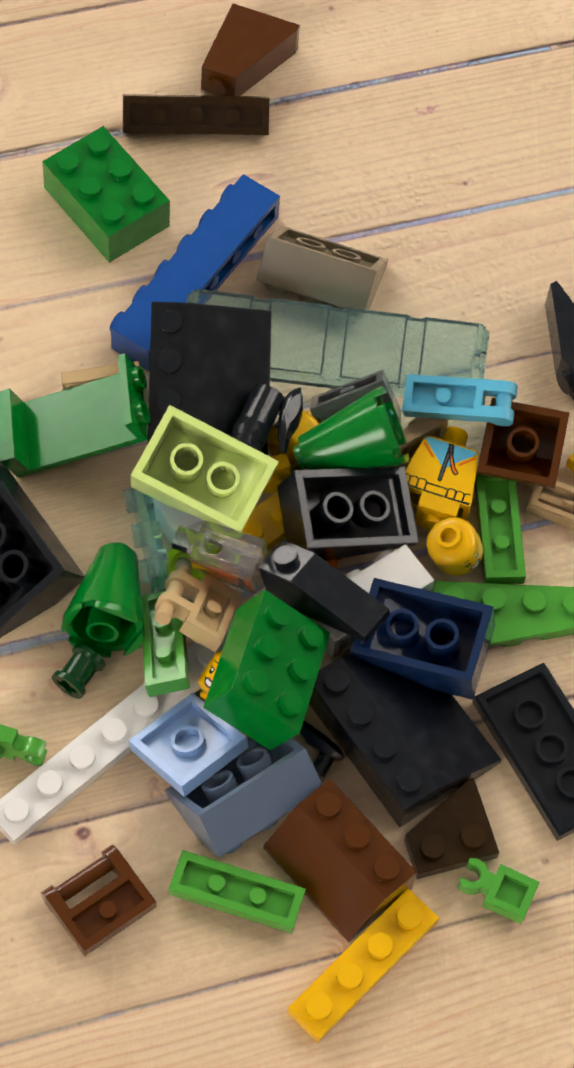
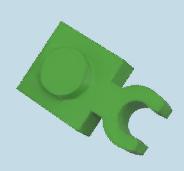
M0 724V759L5 757L14 760L15 757H18L29 764L41 767L47 754V750L44 749L46 741L36 737L19 735L17 729Z
M470 858L466 868L475 872L479 880L471 882L461 877L457 886L458 889L469 895L478 893L486 895L482 907L522 925L540 882L500 864L495 875L489 872L484 862L476 858Z

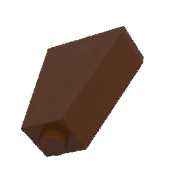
M233 3L202 65L201 90L208 91L215 96H241L296 53L300 25Z

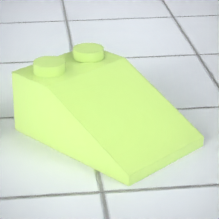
M169 405L131 474V487L167 506L241 534L279 461Z

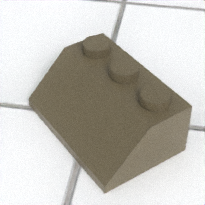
M282 226L267 238L256 281L266 283L265 288L269 291L286 294L288 290L301 294L300 299L304 302L314 305H322L323 302L337 306L336 310L339 313L357 317L359 313L364 315L370 309L386 269L388 259Z

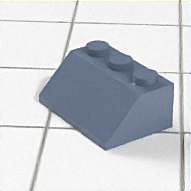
M247 737L248 749L187 796L183 797L172 786L167 788L165 792L201 844L220 858L224 854L238 850L244 841L259 831L273 827L279 818L295 809L300 802L322 785L304 746L293 739H289L276 748L269 750L252 738Z

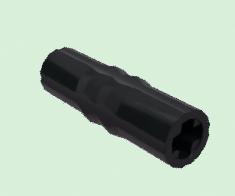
M256 384L248 397L239 419L233 426L231 437L261 452L267 443L271 428L284 401L282 393L266 384Z

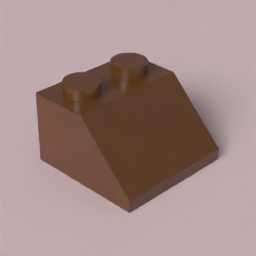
M492 398L490 406H495L496 398ZM512 402L511 409L514 410L512 425L498 426L490 422L486 423L476 474L555 489L570 412Z

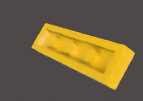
M408 888L288 1007L287 1013L319 1043L438 923L439 917Z

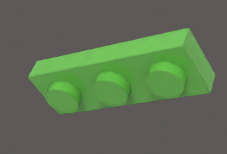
M476 474L474 487L479 537L483 545L482 569L484 583L524 584L526 572L516 481Z
M166 591L141 596L145 628L142 641L145 688L149 697L190 689L186 635L179 632L183 621L175 617L171 619L169 624L161 625L155 620V604L159 595Z
M182 850L169 886L168 895L292 934L306 889Z

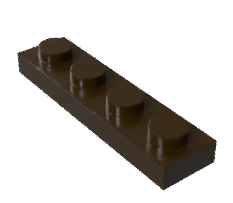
M123 94V133L269 135L270 98L265 96Z

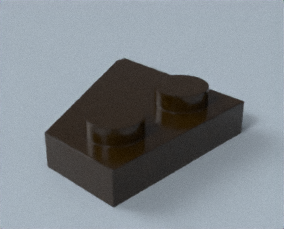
M474 778L468 779L412 828L405 835L404 839L412 866L417 872L416 879L466 867L470 858H476L482 862L496 859L500 853Z

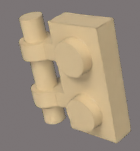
M180 564L176 567L175 571L168 575L165 582L166 592L161 593L155 604V620L161 625H167L172 618H178L183 621L179 632L188 636L194 642L216 652L223 642L242 593L208 573L200 581L191 576L192 572L189 566ZM182 596H186V597L190 598V599L192 600V602L186 600V599L183 598Z

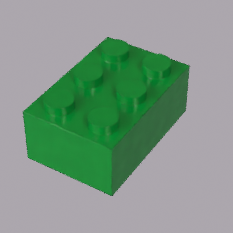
M104 126L42 161L44 188L109 263L170 226V200Z
M264 589L236 609L203 708L269 750L276 748L301 731L330 632Z

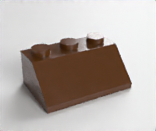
M328 779L300 802L263 847L297 886L306 889L305 895L348 943L382 915L408 888L411 890L417 874L416 870L331 779Z

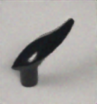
M301 387L292 390L284 396L279 412L278 443L281 454H287L290 439L297 430L302 417L303 395Z
M304 720L300 734L308 745L320 752L313 765L317 774L325 778L334 760H343L344 754L337 744Z

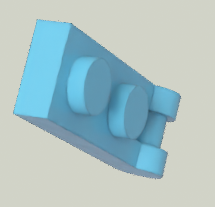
M407 374L402 412L404 417L490 422L498 426H510L513 424L514 410L511 409L512 400L516 399L518 385L505 380ZM485 397H496V405H484Z

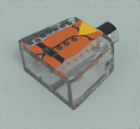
M210 521L203 522L200 532L180 525L174 535L171 546L172 549L190 555L189 559L195 571L204 575L208 573L224 583L254 595L261 580L258 567L269 556L266 540ZM214 549H222L217 554H209Z

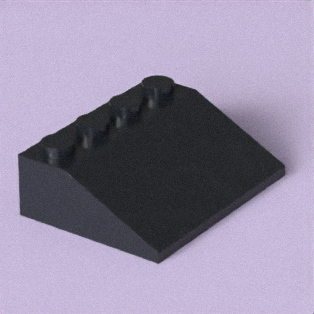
M152 302L149 412L151 420L148 424V443L169 405L231 436L233 426L239 419L253 387L256 384L270 386L272 311L200 303ZM268 439L261 451L268 455Z
M0 462L1 638L56 605L81 583L84 574L11 472Z
M351 653L338 658L318 672L309 705L399 828L450 796L468 779L478 778L502 761L452 694L432 690L351 655Z

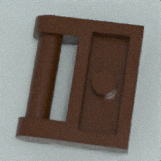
M113 844L101 852V858L56 888L51 885L40 893L47 907L55 914L84 956L156 908V900ZM110 871L117 874L118 877L73 908L70 909L65 903Z

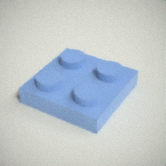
M191 693L129 740L131 751L183 797L187 796L249 748L247 737L227 722L204 709L205 702L194 693Z

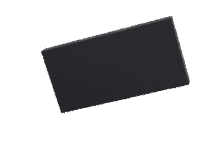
M542 663L474 696L472 703L553 836L558 841L574 833V709L545 663Z

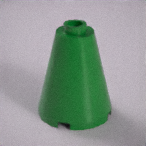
M383 386L373 389L298 437L299 445L294 446V454L301 469L307 468L308 470L376 468L408 463L409 453L401 455L399 447L407 443L392 401L384 403L381 395L388 393Z
M113 542L99 548L65 611L61 629L62 632H67L69 635L68 642L73 647L75 644H84L104 658H111L112 651L124 650L123 656L140 648L145 628L138 559L135 551L126 544Z

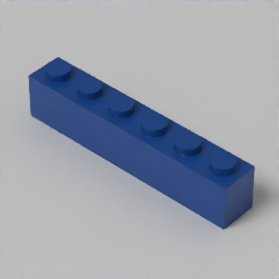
M244 174L234 185L229 184L224 189L220 202L214 209H207L204 212L195 231L191 235L186 234L181 239L176 253L171 259H165L160 263L152 281L147 286L142 285L137 290L128 309L125 312L120 311L113 318L109 328L111 331V349L119 354L125 353L132 362L139 361V366L149 372L152 302L206 304L278 219L280 195Z

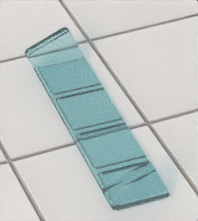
M202 289L192 290L191 294H187L186 303L272 311L270 381L334 389L384 369L395 397L404 398L407 374L484 379L489 331L486 330V326L480 323L431 317L414 318L406 314L349 307L340 309L333 308L331 305L275 298L266 300L258 299L251 295Z

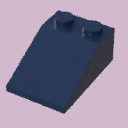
M374 578L369 594L388 607L390 615L367 642L354 638L350 651L351 655L432 690L473 700L495 628L494 606Z

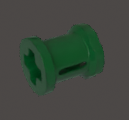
M80 643L75 644L72 648L73 655L63 669L55 671L52 675L53 682L62 691L77 699H81L85 695V686L94 674L102 671L106 666L104 659L90 647Z

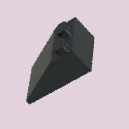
M405 466L294 470L277 486L286 541L317 554L325 561L396 549L405 544L413 546L419 543Z

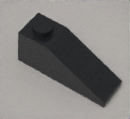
M555 281L550 284L545 302L555 375L562 392L567 395L569 394L574 400V303L561 285Z
M282 540L258 567L266 591L301 614L361 641L367 642L390 615L388 607L317 554L285 540Z

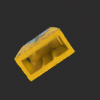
M455 426L446 428L443 439L433 436L424 437L405 469L412 508L417 509L421 494L425 492L460 503L457 518L465 521L468 520L473 499L479 453L474 449L465 447L468 433L462 428Z

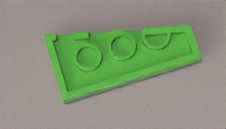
M434 581L432 592L494 606L495 628L489 647L503 644L505 647L520 645L525 640L535 638L547 640L574 634V587Z

